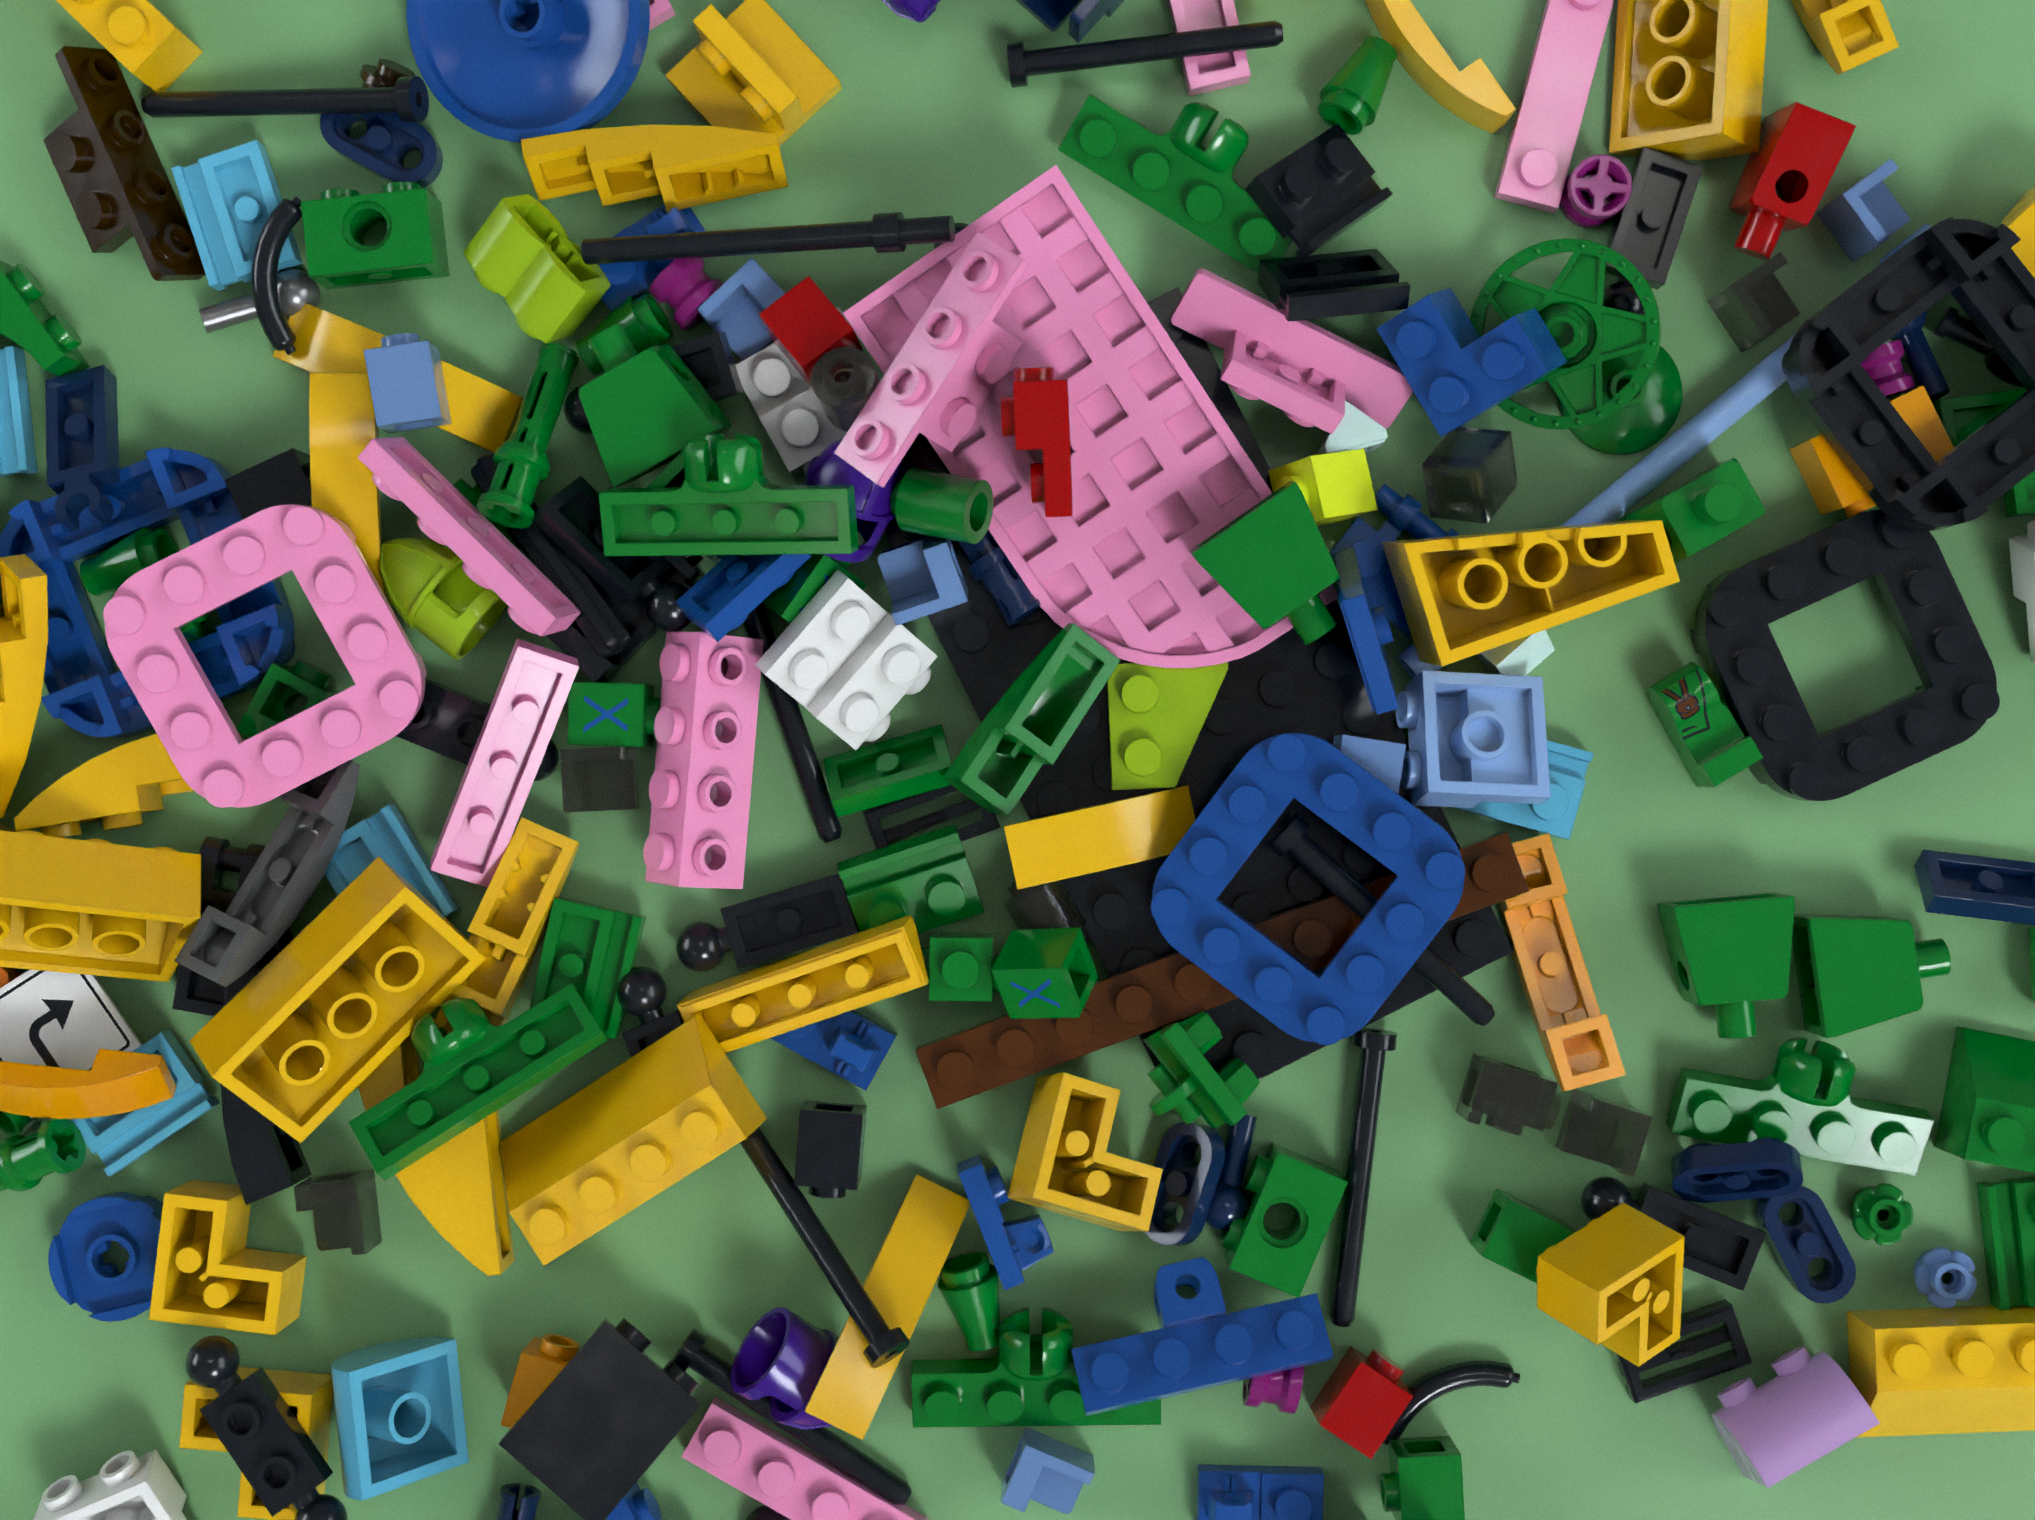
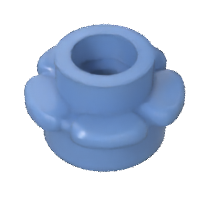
M1936 1247L1924 1252L1914 1265L1913 1276L1917 1290L1921 1294H1926L1928 1302L1938 1308H1953L1956 1302L1969 1300L1977 1286V1280L1972 1274L1975 1270V1265L1972 1259L1961 1250L1956 1249L1952 1252L1946 1247ZM1950 1272L1952 1276L1951 1281L1943 1283L1942 1275Z

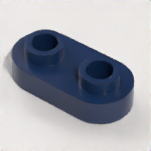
M398 113L321 114L320 129L325 141L341 156L390 183L415 182L420 184L421 188H425L434 182L440 174L443 165V154L437 140L421 125L415 122H403ZM358 121H365L367 123L365 134L357 139L350 138L352 125ZM414 150L420 151L421 160L419 164L414 168H404L403 160L406 154Z
M1184 1122L1171 1127L1161 1141L1154 1167L1161 1168L1163 1171L1149 1231L1145 1232L1151 1240L1158 1244L1187 1245L1193 1242L1203 1230L1209 1206L1215 1194L1225 1162L1223 1141L1220 1135L1210 1126L1198 1123L1187 1125ZM1198 1146H1200L1201 1159L1199 1164L1197 1165L1195 1161V1151L1198 1148ZM1179 1205L1183 1208L1180 1223L1176 1219V1210Z
M1772 1137L1758 1138L1751 1142L1721 1145L1697 1143L1688 1146L1685 1150L1676 1154L1671 1161L1672 1184L1675 1193L1693 1202L1710 1203L1779 1197L1794 1192L1803 1183L1799 1151L1792 1145Z
M1803 1185L1794 1192L1784 1196L1759 1198L1756 1209L1759 1226L1762 1231L1766 1232L1765 1237L1791 1286L1809 1300L1817 1303H1833L1846 1296L1855 1282V1263L1821 1198L1814 1191ZM1788 1202H1793L1795 1205L1793 1218L1789 1221L1781 1222L1779 1218L1781 1207ZM1817 1257H1822L1824 1261L1822 1272L1816 1276H1809V1263Z

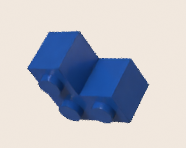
M1451 288L1428 294L1376 328L1440 437L1466 425L1567 363L1566 358L1536 308L1514 315L1480 337Z

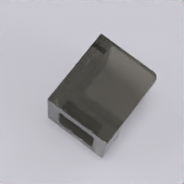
M1781 252L1707 301L1741 352L1761 342L1773 334L1775 330L1801 314L1773 273L1788 263Z
M1460 427L1448 433L1422 463L1431 518L1488 524L1517 486L1511 431Z
M636 747L560 750L564 813L639 809Z
M1573 1089L1555 1147L1564 1152L1607 1164L1619 1173L1633 1177L1652 1117L1631 1105L1583 1090Z
M374 1169L313 1175L294 1186L296 1212L313 1210L316 1243L319 1250L351 1248L352 1255L367 1254L382 1242Z

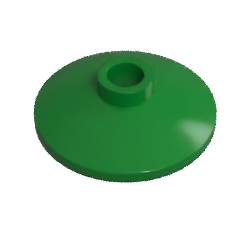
M1660 346L1657 360L1648 380L1639 393L1626 406L1600 422L1585 427L1569 429L1571 433L1589 448L1611 455L1637 453L1660 441L1675 423L1682 403V382L1677 366L1671 356ZM1644 350L1602 362L1604 404L1617 394L1616 386L1619 379L1631 380L1642 359ZM1558 398L1561 415L1570 416Z

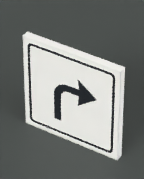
M28 970L0 988V1061L90 1071L98 1049L133 1052L142 1045L95 975Z

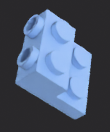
M1422 670L1406 686V691L1399 693L1397 698L1399 709H1396V722L1399 728H1408L1409 751H1405L1400 785L1402 788L1411 789L1413 805L1473 808L1480 802L1542 804L1551 798L1543 677Z

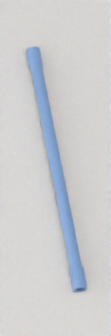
M1928 224L1922 225L1884 256L1879 264L1932 226ZM1794 335L1561 526L1614 522L1788 380L1782 369V358L1789 349ZM1414 643L1397 656L1399 663L1412 679L1422 670L1438 671L1443 667L1420 662Z

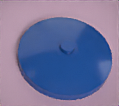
M407 0L406 18L411 49L417 67L427 86L443 107L462 123L482 134L521 144V139L590 129L609 115L630 89L642 64L649 34L650 7L649 0Z

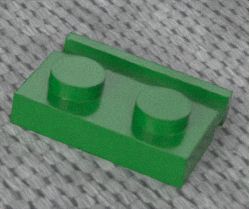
M956 824L837 863L838 873L843 881L847 898L860 932L911 915L919 934L984 913L983 903Z
M563 897L554 898L529 1009L572 983L606 1038H618L625 1010L619 1003L616 988H618L621 979L632 968H635L646 916L626 913L617 909Z
M2035 1176L2004 1179V1182L1995 1183L1977 1182L1990 1303L2001 1311L2011 1310L2010 1307L2026 1305L2027 1307H2035Z

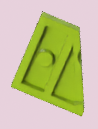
M1228 662L1196 668H1162L1137 663L1117 665L1107 681L1111 790L1176 787L1228 671Z

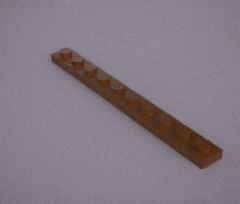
M1502 831L1458 847L1465 865L1464 888L1455 911L1447 921L1529 892L1508 832ZM1390 872L1360 884L1376 899H1379L1396 877V874ZM1331 894L1252 924L1312 970H1317L1329 964L1362 919L1336 895ZM1176 951L1097 980L1079 1018L1010 1019L1009 1015L1005 1014L918 1046L915 1051L936 1108L939 1109L1225 1004L1239 997Z

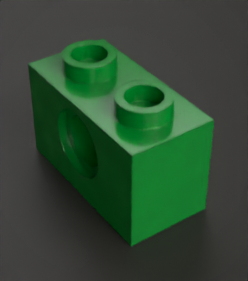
M415 182L388 183L382 187L383 193L359 195V192L354 189H329L321 192V199L301 201L309 277L327 290L449 277L442 203L426 188H421V185ZM386 221L387 232L383 240L376 245L365 246L364 235L367 228L374 222Z
M1271 1142L1266 1156L1258 1153L1250 1165L1244 1182V1188L1251 1191L1248 1196L1249 1210L1247 1216L1242 1219L1233 1220L1229 1230L1223 1231L1221 1235L1220 1246L1226 1248L1224 1257L1229 1269L1299 1298L1348 1184L1342 1173L1337 1169ZM1276 1203H1288L1295 1207L1294 1219L1288 1227L1281 1230H1272L1264 1226V1215L1269 1207Z

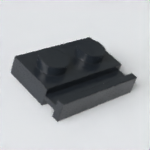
M1338 123L1257 175L1245 188L1283 239L1288 235L1299 248L1295 254L1300 261L1379 208L1392 195L1388 187L1381 190L1371 177L1375 170Z
M1377 249L1309 255L1301 261L1297 256L1259 261L1258 284L1278 309H1285V318L1288 322L1405 310L1408 308L1410 294L1408 282H1399L1400 274Z

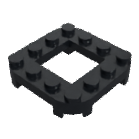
M1953 217L1935 224L1909 241L1810 317L1798 329L1789 349L1782 358L1783 372L1787 376L1790 390L1799 406L1880 510L1890 519L1911 532L1920 533L1941 530L1974 520L1988 512L1986 507L2035 470V278L2011 249L2021 239L2004 224L1993 227L1981 221L1954 219ZM1948 293H1951L2026 389V392L1935 461L1860 363L1867 359L1868 355Z
M1880 509L1840 519L1828 527L1717 576L1707 585L1708 589L1702 596L1697 608L1695 629L1690 630L1694 650L1696 653H1704L1732 716L1744 736H1751L1763 756L1761 760L1749 766L1751 773L1761 784H1767L1774 791L1792 799L1828 801L1853 793L1964 742L1980 730L1987 719L1995 715L2000 705L1994 666L1935 538L1929 531L1920 533L1908 531L1902 525L1890 519ZM1873 576L1922 681V685L1915 687V692L1818 735L1768 624Z

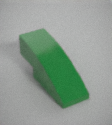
M1068 623L1038 654L992 708L951 764L943 779L989 813L1009 816L1043 764L1053 765L1121 660L1074 623Z

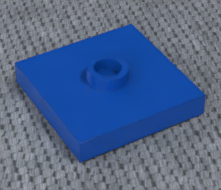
M1352 547L1333 553L1334 557L1332 560L1340 576L1335 581L1339 604L1372 711H1376L1378 715L1399 709L1388 656L1384 644L1394 642L1384 605L1372 607L1355 548Z

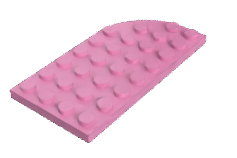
M1057 165L955 234L954 242L942 243L843 312L883 374H885L977 231L1029 264L992 320L1023 343L1013 358L1009 372L996 384L977 413L973 427L960 439L952 452L931 439H927L951 474L986 480L990 484L993 492V514L988 530L1035 599L1039 600L1041 603L1040 607L1062 628L1068 623H1074L1118 659L1162 668H1196L1237 660L1262 649L1293 628L1286 616L1266 629L1260 627L1189 552V550L1262 501L1272 492ZM1053 367L1055 380L1068 381L1072 516L1045 517V503L1032 504L1030 463H1043V450L1018 451L1015 446V438H1003L1001 397H1013V369ZM1332 584L1318 593L1325 606L1338 598L1337 591Z

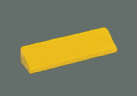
M909 915L689 992L677 1004L684 1023L700 1014L723 1051L727 1053L925 986L929 983L917 928L912 916Z

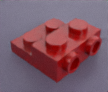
M1053 367L1013 369V397H1001L1003 438H1015V446L1018 451L1043 450V463H1030L1032 504L1045 503V517L1072 516L1068 381L1055 380Z

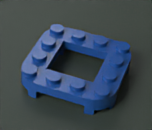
M170 447L146 451L147 459L119 470L120 482L103 486V494L113 505L111 521L104 524L101 523L89 511L88 506L79 515L80 526L77 531L72 532L56 517L54 507L59 495L41 502L27 499L8 512L12 518L8 521L0 536V557L25 554L47 574L48 645L44 682L49 695L41 697V700L53 718L61 719L71 728L94 737L126 738L154 729L122 672L116 671L73 562L115 545L140 528L153 530L180 519L190 545H193L243 520L225 482V479L233 475L216 460L190 451L175 450ZM279 578L217 608L222 621V625L216 627L217 632L188 643L220 701L260 686L272 663L285 665L295 654L293 614Z
M1301 732L1282 733L1259 742L1246 753L1164 861L1154 881L1151 913L1160 932L1174 949L1279 1029L1303 1041L1331 1045L1353 1035L1371 1020L1451 917L1463 893L1465 865L1456 843L1437 821L1427 816L1333 746L1332 743L1313 734ZM1293 798L1396 874V877L1322 973H1316L1218 899Z

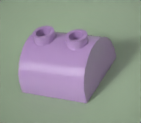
M1804 1346L1797 1347L1774 1360L1771 1365L1778 1376L1756 1388L1751 1378L1747 1377L1723 1389L1717 1394V1397L1724 1407L1712 1413V1419L1718 1433L1743 1476L1767 1488L1880 1424L1866 1400L1842 1368L1824 1351H1819L1810 1356Z

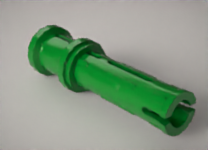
M561 343L541 344L536 365L523 397L510 439L507 442H503L495 450L492 458L497 466L488 492L482 493L476 504L477 510L484 517L502 526L519 529L530 527L535 516L531 505L539 482L547 479L551 469L549 458L545 454L558 416L560 415L574 369L579 362V357H576L577 353Z
M51 1119L43 1123L38 1132L27 1137L13 1135L0 1141V1191L9 1189L24 1192L37 1186L46 1175L54 1172L67 1174L80 1168L85 1161L86 1146L85 1140L77 1126L68 1119Z

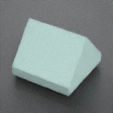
M1345 400L1344 417L1333 434L1326 432L1317 455L1364 449L1365 453L1377 450L1388 438L1386 428Z
M1543 630L1476 654V656L1491 674L1526 676L1554 652L1555 649L1547 631Z

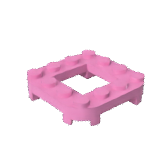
M287 504L261 510L133 574L117 589L112 599L104 607L103 619L105 622L106 640L116 664L184 781L197 794L216 807L242 808L257 806L328 772L395 737L413 721L423 702L425 676H427L420 652L416 653L358 548L355 542L357 537L342 520L319 508L308 505ZM293 571L355 685L243 741L180 628Z

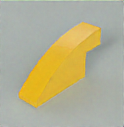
M412 1033L358 1086L365 1111L412 1083L421 1075L419 1055L411 1041ZM499 1110L395 1174L412 1202L437 1232L471 1264L487 1276L501 1275L515 1261L500 1150L502 1138Z

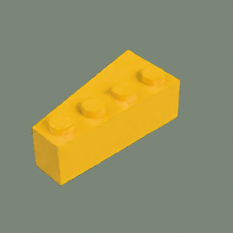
M1625 520L1382 542L1420 662L1437 666L1454 663L1680 582L1662 520Z

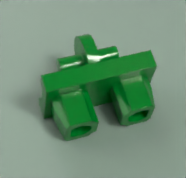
M1204 1011L1189 1016L1180 1022L1159 1027L1143 1039L1161 1062V1064L1148 1073L1150 1079L1161 1091L1152 1099L1148 1106L1156 1116L1163 1115L1174 1108L1186 1125L1193 1122L1201 1114L1212 1129L1224 1123L1233 1126L1248 1114L1242 1104L1246 1102L1260 1083L1248 1065L1239 1058L1230 1059L1217 1072L1213 1069L1203 1054L1223 1037L1221 1030Z

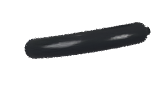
M296 196L292 200L282 199L268 216L258 236L251 267V289L259 322L273 348L277 351L284 350L287 355L296 351L293 346L296 336L289 326L281 307L277 286V273L285 241L293 227L302 217L300 209L301 200Z
M1469 1361L1445 1366L1425 1375L1408 1387L1413 1398L1383 1443L1388 1445L1390 1440H1398L1411 1420L1424 1407L1437 1398L1467 1387L1493 1386L1508 1388L1512 1382L1519 1383L1520 1374L1514 1373L1513 1367L1508 1363Z

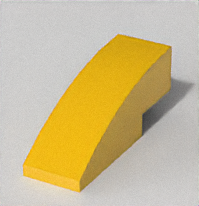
M1188 785L1004 825L1017 890L1170 855L1196 820Z

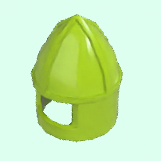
M417 537L385 541L381 545L379 573L389 601L403 617L406 626L419 631L453 659L460 660L465 657L489 633L508 605L492 589L483 588L471 580L462 568L464 562L447 545L439 544L432 539Z

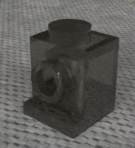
M1473 1053L1455 1112L1466 1121L1478 1125L1483 1113L1487 1114L1486 1125L1511 1134L1521 1135L1524 1126L1544 1131V1129L1551 1130L1559 1114L1561 1097L1555 1093L1558 1083L1549 1077Z

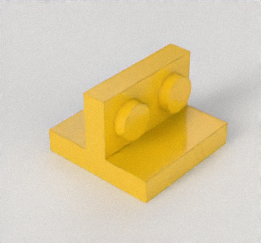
M745 0L726 19L710 4L693 20L701 42L665 75L673 88L709 126L777 134L779 147L842 89L839 79L765 0Z

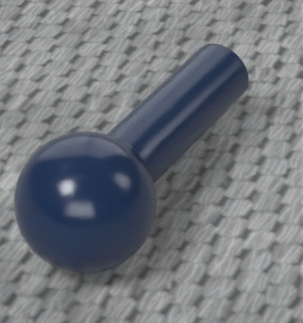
M1926 310L1890 339H1901L1905 351L1904 356L1919 387L1924 385L1932 402L1946 396L1950 389L1921 329L1926 321Z
M1245 1115L1235 1125L1229 1126L1225 1144L1224 1166L1205 1221L1216 1230L1228 1231L1233 1220L1242 1219L1247 1216L1249 1200L1247 1194L1242 1189V1183L1257 1117Z

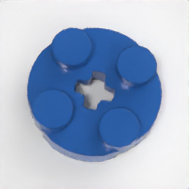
M114 1192L98 1196L74 1208L65 1218L67 1220L62 1224L60 1233L53 1237L49 1248L48 1264L50 1276L59 1295L69 1305L77 1303L83 1310L92 1313L89 1317L100 1321L126 1320L148 1310L151 1305L163 1204L151 1196L140 1197L132 1193ZM111 1241H117L121 1247H125L128 1251L129 1260L125 1262V1272H118L115 1263L105 1264L103 1261L102 1253L111 1249Z

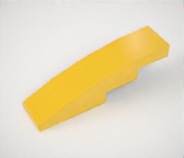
M649 124L582 129L521 139L523 159L539 201L597 189L603 207L662 195L666 211L670 212V209L674 207L680 210L789 187L777 134L719 126Z
M25 554L0 557L4 617H0V818H3L27 758L42 697L48 645L47 574Z
M521 817L467 930L471 933L468 940L486 959L444 1002L455 998L473 999L483 1009L492 1025L500 1026L506 1023L548 926L553 900L556 897H560L580 845L578 841ZM440 1008L435 1022L438 1028L443 1027L448 1034L454 1031Z
M918 1174L915 1175L862 1285L889 1328L892 1330L901 1327L909 1340L970 1206L969 1199ZM849 1314L829 1360L805 1407V1412L863 1440L904 1351L886 1364L872 1368L863 1354L869 1344Z

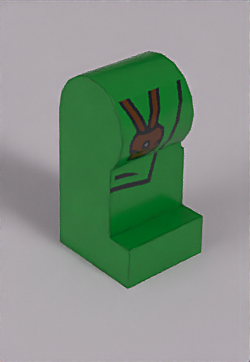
M1695 662L1687 663L1647 688L1649 702L1696 787H1716L1763 758L1751 736H1744L1726 704H1722L1718 691L1711 679Z

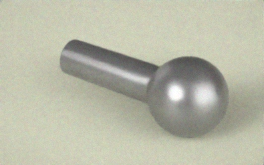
M287 269L277 274L279 300L285 317L289 318V316L296 314L305 303L314 307L318 306L320 289L317 282L310 278L307 272L299 269ZM252 293L198 309L207 333L258 318Z

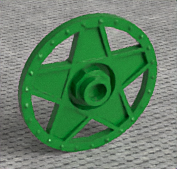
M1554 239L1537 243L1516 253L1500 265L1488 278L1475 301L1470 321L1481 337L1484 333L1486 315L1490 305L1504 322L1514 315L1533 308L1537 309L1566 358L1567 363L1523 390L1548 381L1570 416L1537 413L1511 398L1506 399L1497 406L1519 421L1545 429L1565 430L1585 427L1600 422L1621 410L1639 393L1648 380L1660 348V312L1649 283L1638 268L1626 257L1605 245L1589 240ZM1565 252L1573 253L1549 290L1511 276L1518 269L1540 257ZM1607 262L1613 265L1633 285L1643 305L1645 316L1604 306ZM1644 350L1642 359L1629 383L1609 402L1604 404L1602 362Z

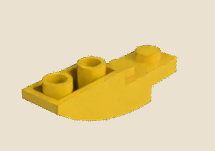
M156 733L118 746L90 759L62 776L36 796L14 818L16 831L40 830L45 836L66 838L82 835L80 823L102 820L103 830L143 825L141 813L164 810L162 796L194 792V790L184 781Z

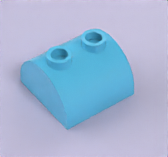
M421 1337L380 1343L346 1353L331 1363L343 1489L347 1497L364 1501L469 1462L455 1338Z

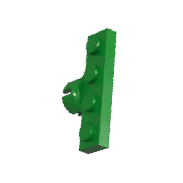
M1089 94L1058 148L1060 152L1258 274L1260 260L1276 259L1284 256L1293 240L1289 235L1283 239L1245 188L1240 186L1233 178L1235 166L1249 142L1248 133L1241 125L1232 119L1228 120L1226 118L1208 148H1205L1201 144L1219 114V111L1207 104L1192 102L1185 105L1172 128L1164 135H1161L1144 127L1093 94Z
M735 433L734 439H726L724 434H712L687 442L683 448L685 480L682 487L606 489L598 493L604 556L852 554L858 550L854 484L778 486L769 483L763 472L761 443L756 437L746 434Z
M572 983L510 1022L500 1026L492 1025L479 1004L469 998H455L439 1004L454 1031L448 1034L443 1027L438 1028L430 1012L425 1013L416 1022L411 1035L412 1044L424 1063L423 1073L412 1083L348 1122L377 1175L386 1181L606 1042L608 1039Z
M1790 1038L1779 1047L1773 1071L1765 1079L1759 1080L1681 1067L1666 1120L1671 1134L1728 1144L1751 1142L1758 1138L1772 1137L1795 1147L1799 1151L1800 1156L1917 1175L1934 1120L1926 1109L1850 1096L1849 1092L1856 1067L1850 1061L1847 1053L1837 1046L1816 1040L1811 1054L1804 1052L1808 1041L1807 1038Z
M1043 1307L1042 1334H1030L1029 1308L1014 1311L1001 1322L999 1327V1352L994 1357L988 1359L912 1360L913 1428L1161 1425V1399L1085 1416L1071 1349H1073V1328L1071 1322L1060 1312Z

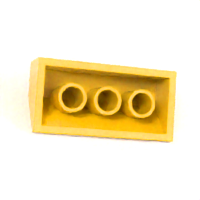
M1618 0L1609 153L1618 156L1637 157V154L1644 147L1680 159L1702 161L1759 152L1768 0Z
M0 830V967L170 982L178 965L174 960L201 918V854L178 852L169 847L144 848L112 844L103 839L77 840L52 837L31 830L17 832Z
M378 856L189 1042L212 1078L299 1143H302L412 1033L416 1022L425 1013L430 1012L431 1014L486 957L420 892Z
M697 1014L500 1142L509 1213L543 1266L742 1142L767 1119L700 1014Z
M1992 1305L1959 1306L1949 1309L1933 1307L1847 1311L1850 1380L1859 1390L1880 1424L1857 1437L2035 1430V1307H2027L2026 1305L2010 1307L2011 1310L2002 1311Z

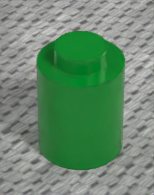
M912 468L906 472L902 479L898 480L890 497V508L892 514L896 516L898 526L903 531L977 544L984 538L992 519L993 492L986 480Z

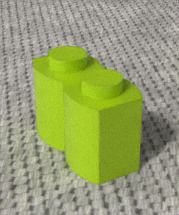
M529 194L502 198L464 250V255L473 268L477 281L487 290L505 297L521 330L530 337L541 340L546 344L571 337L611 286L599 265H586L584 263L581 248L569 240L566 231L554 215Z

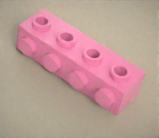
M666 632L665 647L661 652L659 661L662 676L660 710L654 722V733L657 739L655 769L649 783V798L652 803L650 828L643 850L646 865L645 881L676 887L743 889L761 671L755 664L763 656V639L725 635L717 642L705 632Z

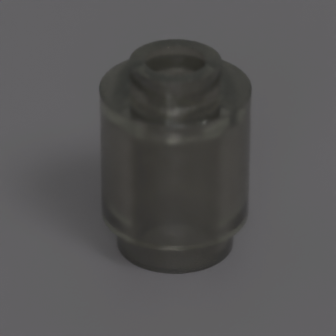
M839 347L828 351L816 362L811 375L812 388L828 420L833 426L845 432H848L880 382V378L869 356L853 347Z
M1061 880L1018 890L1016 881H1014L1007 887L1012 897L1003 906L1018 930L1080 927L1086 943L1090 940V937L1083 928L1087 921Z

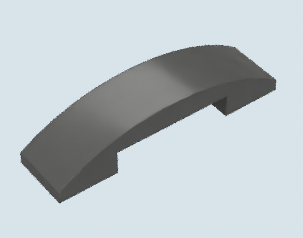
M349 760L278 796L291 806L225 913L208 905L174 960L175 962L226 988L255 965L276 944L314 893L338 847L353 805L358 782L359 764Z

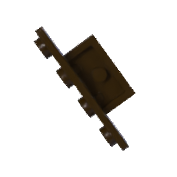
M63 46L55 54V57L78 110L43 141L92 253H113L134 236L150 274L156 281L201 279L206 274L193 234L115 57L107 49Z

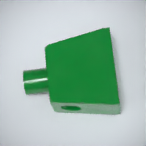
M621 323L599 332L588 340L605 373L578 389L579 398L608 478L614 488L631 483L673 460L683 451L687 442L705 435L719 434L732 426L722 410L668 344L652 346L638 354Z
M1732 458L1712 466L1619 518L1617 521L1662 520L1671 537V545L1669 546L1674 562H1678L1766 514V511L1736 458Z
M1289 481L1189 550L1193 558L1263 629L1270 627L1286 616L1303 643L1307 645L1336 626V620L1318 593L1337 581L1340 576L1304 495L1296 482Z
M1773 892L1657 903L1661 926L1682 999L1696 1005H1715L1718 1038L1738 1039L1756 1036L1754 1001L1785 998L1788 993L1795 912L1794 896Z
M1794 914L1792 943L1804 1028L1807 1032L1825 1038L1837 1037L1918 1011L1923 1006L1920 979L1946 976L1950 973L1951 958L1944 940L1938 938L1915 942L1913 926L1909 920L1878 916Z

